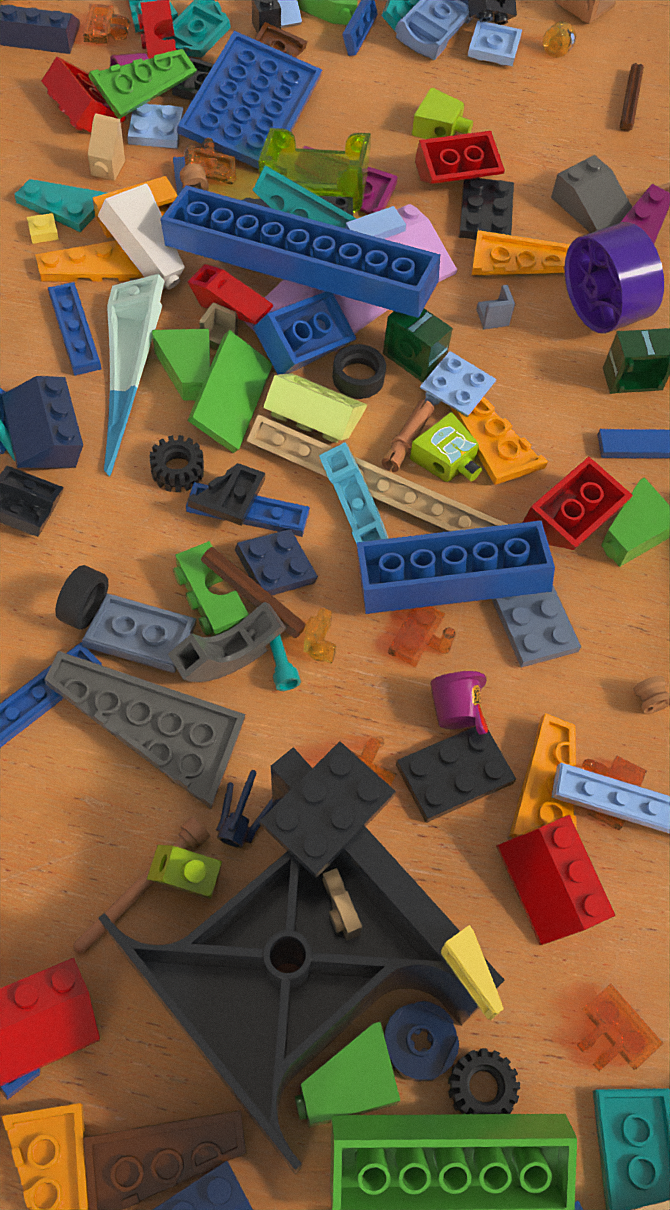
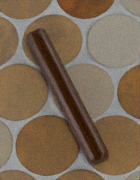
M634 63L631 66L620 122L621 130L630 131L634 125L644 70L642 64Z
M210 547L201 558L202 563L258 608L263 602L269 603L287 628L285 631L293 638L299 637L305 630L307 625L304 621L217 549Z

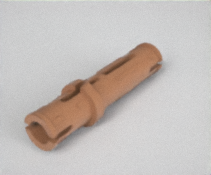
M423 399L418 401L417 406L399 435L392 439L391 448L382 460V466L386 470L390 471L394 464L392 472H397L404 458L410 455L412 442L418 437L430 415L434 412V406L431 402L426 401L422 408L425 401Z

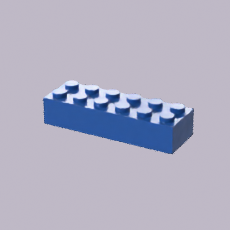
M542 520L357 542L358 568L365 614L552 592L555 565Z

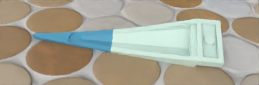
M159 274L113 285L107 305L110 394L104 471L109 476L114 467L153 339L152 330L156 329L162 309L160 299L164 280Z

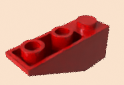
M204 264L188 281L201 307L208 309L212 303H216L235 311L239 320L254 325L274 307L270 301L224 269Z

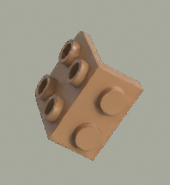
M555 0V3L563 7L564 10L579 17L582 21L590 24L615 6L616 0Z

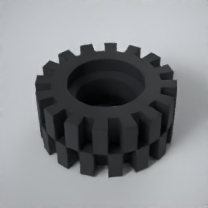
M172 435L168 436V442L161 439L159 440V446L155 444L152 447L153 452L150 451L149 455L151 474L154 482L157 481V485L160 488L165 485L166 491L171 492L172 487H175L176 492H181V487H185V490L188 491L191 490V483H199L198 479L202 480L204 472L203 452L200 450V445L197 442L193 444V439L188 437L184 441V436L178 435V440H174ZM172 459L188 461V465L181 469H171L166 466V463Z
M481 1048L479 1051H470L463 1056L452 1068V1074L448 1079V1084H450L448 1094L449 1098H452L454 1101L452 1105L456 1111L459 1110L462 1114H510L514 1109V1104L518 1102L519 1096L517 1091L520 1089V1082H517L515 1077L518 1075L516 1068L512 1070L509 1066L511 1061L507 1057L501 1058L499 1056L500 1052L495 1050L488 1052L486 1048ZM485 1071L495 1078L498 1091L492 1101L481 1102L472 1095L469 1084L474 1073Z

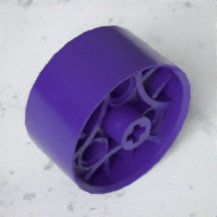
M621 222L580 236L570 244L564 266L567 291L576 313L591 330L606 334L646 319L656 313L663 300L664 273L658 251L643 229L630 222Z

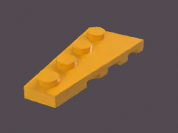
M478 230L471 275L565 273V257L570 244Z
M116 240L35 254L42 282H77L79 278H88L92 282H103V278H118L119 282H128L130 278H144Z
M485 397L481 399L468 417L450 407L453 414L478 442L477 456L494 485L546 468L548 461L542 455L538 456L531 449L532 445L524 437L520 438L512 430L513 425L506 418L502 419L494 412L495 407Z
M546 713L540 718L509 837L514 838L567 815L571 816L577 830L574 804L552 798L557 765L564 763L576 766L574 724Z
M77 1103L2 1116L3 1124L10 1140L14 1163L18 1169L24 1190L23 1195L27 1208L29 1210H89L83 1142L85 1137L83 1104Z

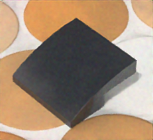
M6 466L0 473V523L38 537L53 513L64 487Z

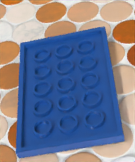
M234 31L177 126V133L257 169L263 170L265 165L272 169L321 77L322 69Z

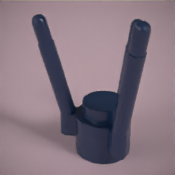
M255 770L250 771L235 813L231 812L230 816L234 784L232 782L227 784L221 818L216 831L219 832L217 839L232 847L243 848L245 842L251 844L255 833L260 827V820L273 808L271 798L251 827L248 826L250 820L242 815L257 774Z

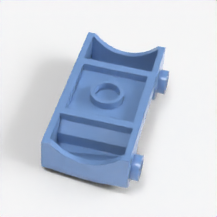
M420 0L403 19L399 20L395 28L397 33L396 39L413 51L435 60L444 51L449 39L464 23L468 24L473 19L469 17L468 0Z

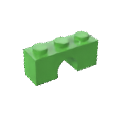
M210 541L176 554L177 567L173 568V572L180 586L184 584L188 591L186 598L192 610L197 609L201 616L198 620L205 636L210 634L213 637L230 630L246 618L249 613L236 590L224 595L213 594L208 590L214 584L223 581L222 578L201 561L203 554L210 547H213Z

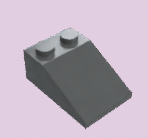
M596 155L557 174L551 198L590 233L620 223L632 209L612 169Z

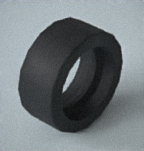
M355 344L341 349L335 356L332 378L335 387L342 394L351 398H369L377 394L384 384L387 366L385 359L378 350L368 345ZM350 364H364L375 371V375L368 379H354L346 375L343 369Z
M86 565L79 566L73 570L66 579L57 598L56 617L60 621L79 630L88 627L107 594L109 587L108 577Z

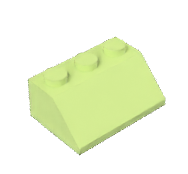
M289 373L274 375L263 408L272 411L271 416L283 421H287V418L297 422L296 426L309 432L315 429L323 433L322 437L324 439L338 443L339 440L342 441L350 437L367 404Z

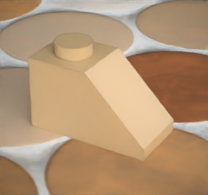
M95 114L88 149V161L92 176L115 181L125 163L120 119L101 114Z

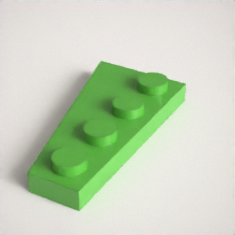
M179 49L154 55L153 58L147 60L138 59L122 66L117 64L110 66L109 69L93 70L89 72L88 76L116 117L120 119L195 75L197 69L184 50Z

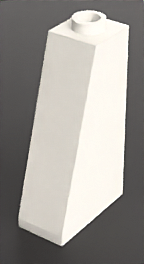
M147 183L106 198L98 214L102 223L144 277L159 274L164 280L163 289L167 288V290L174 288L180 282L179 277L185 267L177 249L165 246L160 220L162 215Z

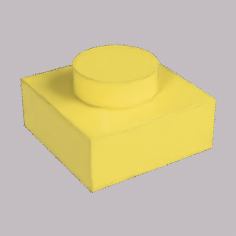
M53 213L27 217L32 244L59 240Z

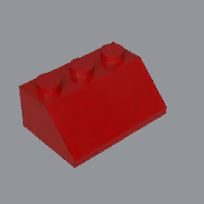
M56 56L41 82L48 89L47 94L58 102V108L69 116L70 124L79 131L85 129L91 132L95 114L117 118L89 78V73ZM126 116L120 118L121 123L126 120Z
M491 131L419 140L415 164L420 180L423 182L434 184L500 175L505 172Z
M588 456L530 507L522 523L542 520L549 545L575 550L625 505L633 495Z
M570 815L552 820L496 845L539 945L584 931L616 916Z
M74 957L0 988V1086L100 1041L89 991Z

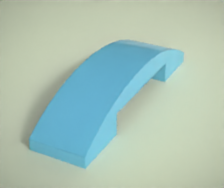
M346 442L319 455L329 481L336 490L353 530L352 535L356 544L357 542L389 539L372 495Z

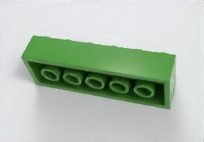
M566 1114L332 1115L331 1207L332 1210H575L577 1137Z

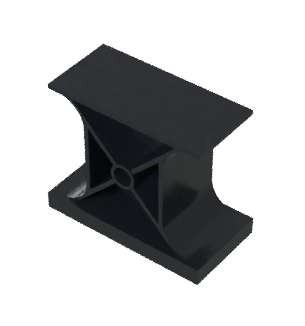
M294 747L271 765L273 807L312 769ZM366 827L317 878L286 851L278 860L194 931L174 943L165 945L141 943L122 933L105 913L98 918L118 949L295 1175L301 1170L302 1163L289 1148L279 1126L278 1112L282 1094L288 1083L375 1001L393 990H420L437 998L461 1026L479 1009L476 1002L441 954V949L445 942L458 934L460 930ZM336 868L362 925L361 935L346 941L343 931L336 933L328 912L333 909L332 901L322 881L324 873ZM485 959L497 990L505 980ZM286 963L295 964L300 968L292 973H283L277 970L279 966Z

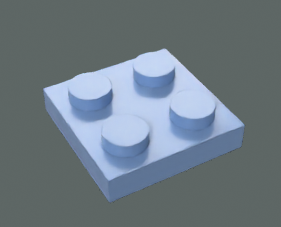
M478 20L467 57L480 61H490L499 65L513 66L522 29L480 22Z
M146 103L134 110L127 136L128 144L178 149L180 134L177 133V126L184 115L183 107Z

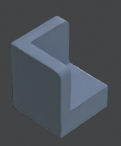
M508 285L501 286L497 300L478 302L476 310L483 329L509 326L515 302Z

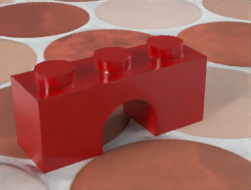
M169 0L142 2V14H138L140 30L144 29V33L140 34L142 49H147L146 55L148 58L151 59L154 55L175 51V39L162 40L166 37L175 36Z

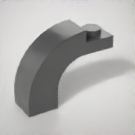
M263 602L230 630L213 637H201L191 634L169 652L168 655L184 680L190 682L212 681L234 673L255 661L268 651L265 646L287 628L269 603Z

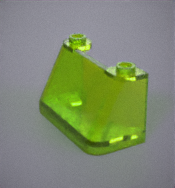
M270 128L258 160L259 175L266 165L317 196L353 197V212H357L362 207L365 195L371 149V133H353L349 135L346 140L345 151L296 148L295 137L290 131Z

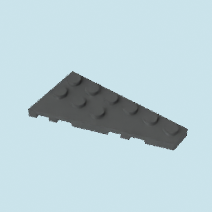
M58 651L45 678L46 685L212 809L246 714Z

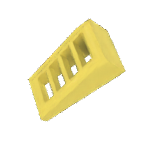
M469 925L445 942L441 949V954L485 1017L492 1020L503 1010V1006L474 930Z

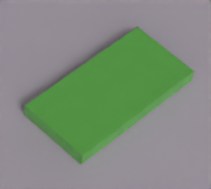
M232 331L226 332L187 421L232 453L238 451L272 368L271 361Z

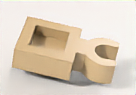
M337 868L324 873L322 881L333 907L328 912L336 933L343 931L346 941L360 936L362 925L350 896L345 891Z

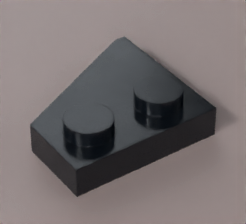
M237 463L228 469L225 475L209 482V488L199 495L192 494L189 496L188 507L242 526L265 481V472Z

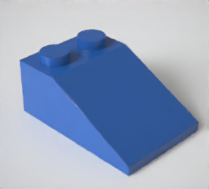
M326 291L270 312L253 327L277 375L296 371L357 339L334 294Z

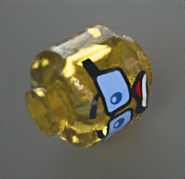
M565 21L554 23L543 37L544 50L548 55L555 58L566 55L576 42L575 29Z

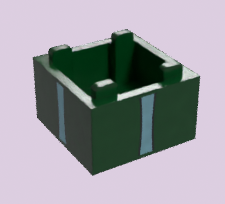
M425 308L419 318L393 311L387 317L383 355L423 383L448 354L453 328Z
M670 328L616 332L603 365L610 394L661 391L664 389L670 376Z

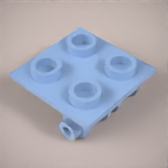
M449 351L422 383L420 388L426 391L425 402L429 401L434 406L442 401L468 417L497 379Z

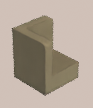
M212 303L199 323L200 329H209L210 348L218 350L226 332L230 330L238 336V315L233 310Z

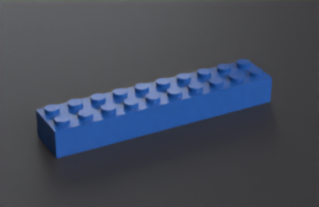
M185 185L160 219L165 246L419 318L439 281L441 254Z

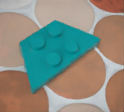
M194 0L173 21L175 36L166 37L162 40L175 39L176 50L183 49L189 57L202 58L231 28L230 20L222 12L221 6L217 1Z

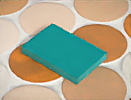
M670 1088L596 1089L592 1091L606 1210H631L670 1200Z

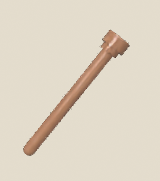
M190 817L181 826L182 831L178 834L180 838L172 846L186 850L189 848L194 849L197 845L200 847L210 837V834L196 819ZM150 868L104 912L113 924L155 883L146 880ZM99 919L75 941V952L79 954L86 952L106 932Z

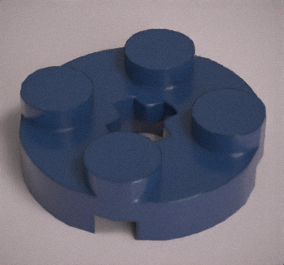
M421 1001L403 1006L391 1016L386 1025L384 1037L391 1065L401 1076L417 1082L433 1081L453 1065L459 1050V1038L452 1018L443 1008L431 1002ZM421 1031L428 1034L427 1041L431 1044L430 1049L423 1048L421 1051H417L414 1048L415 1043L411 1040V1035H419Z

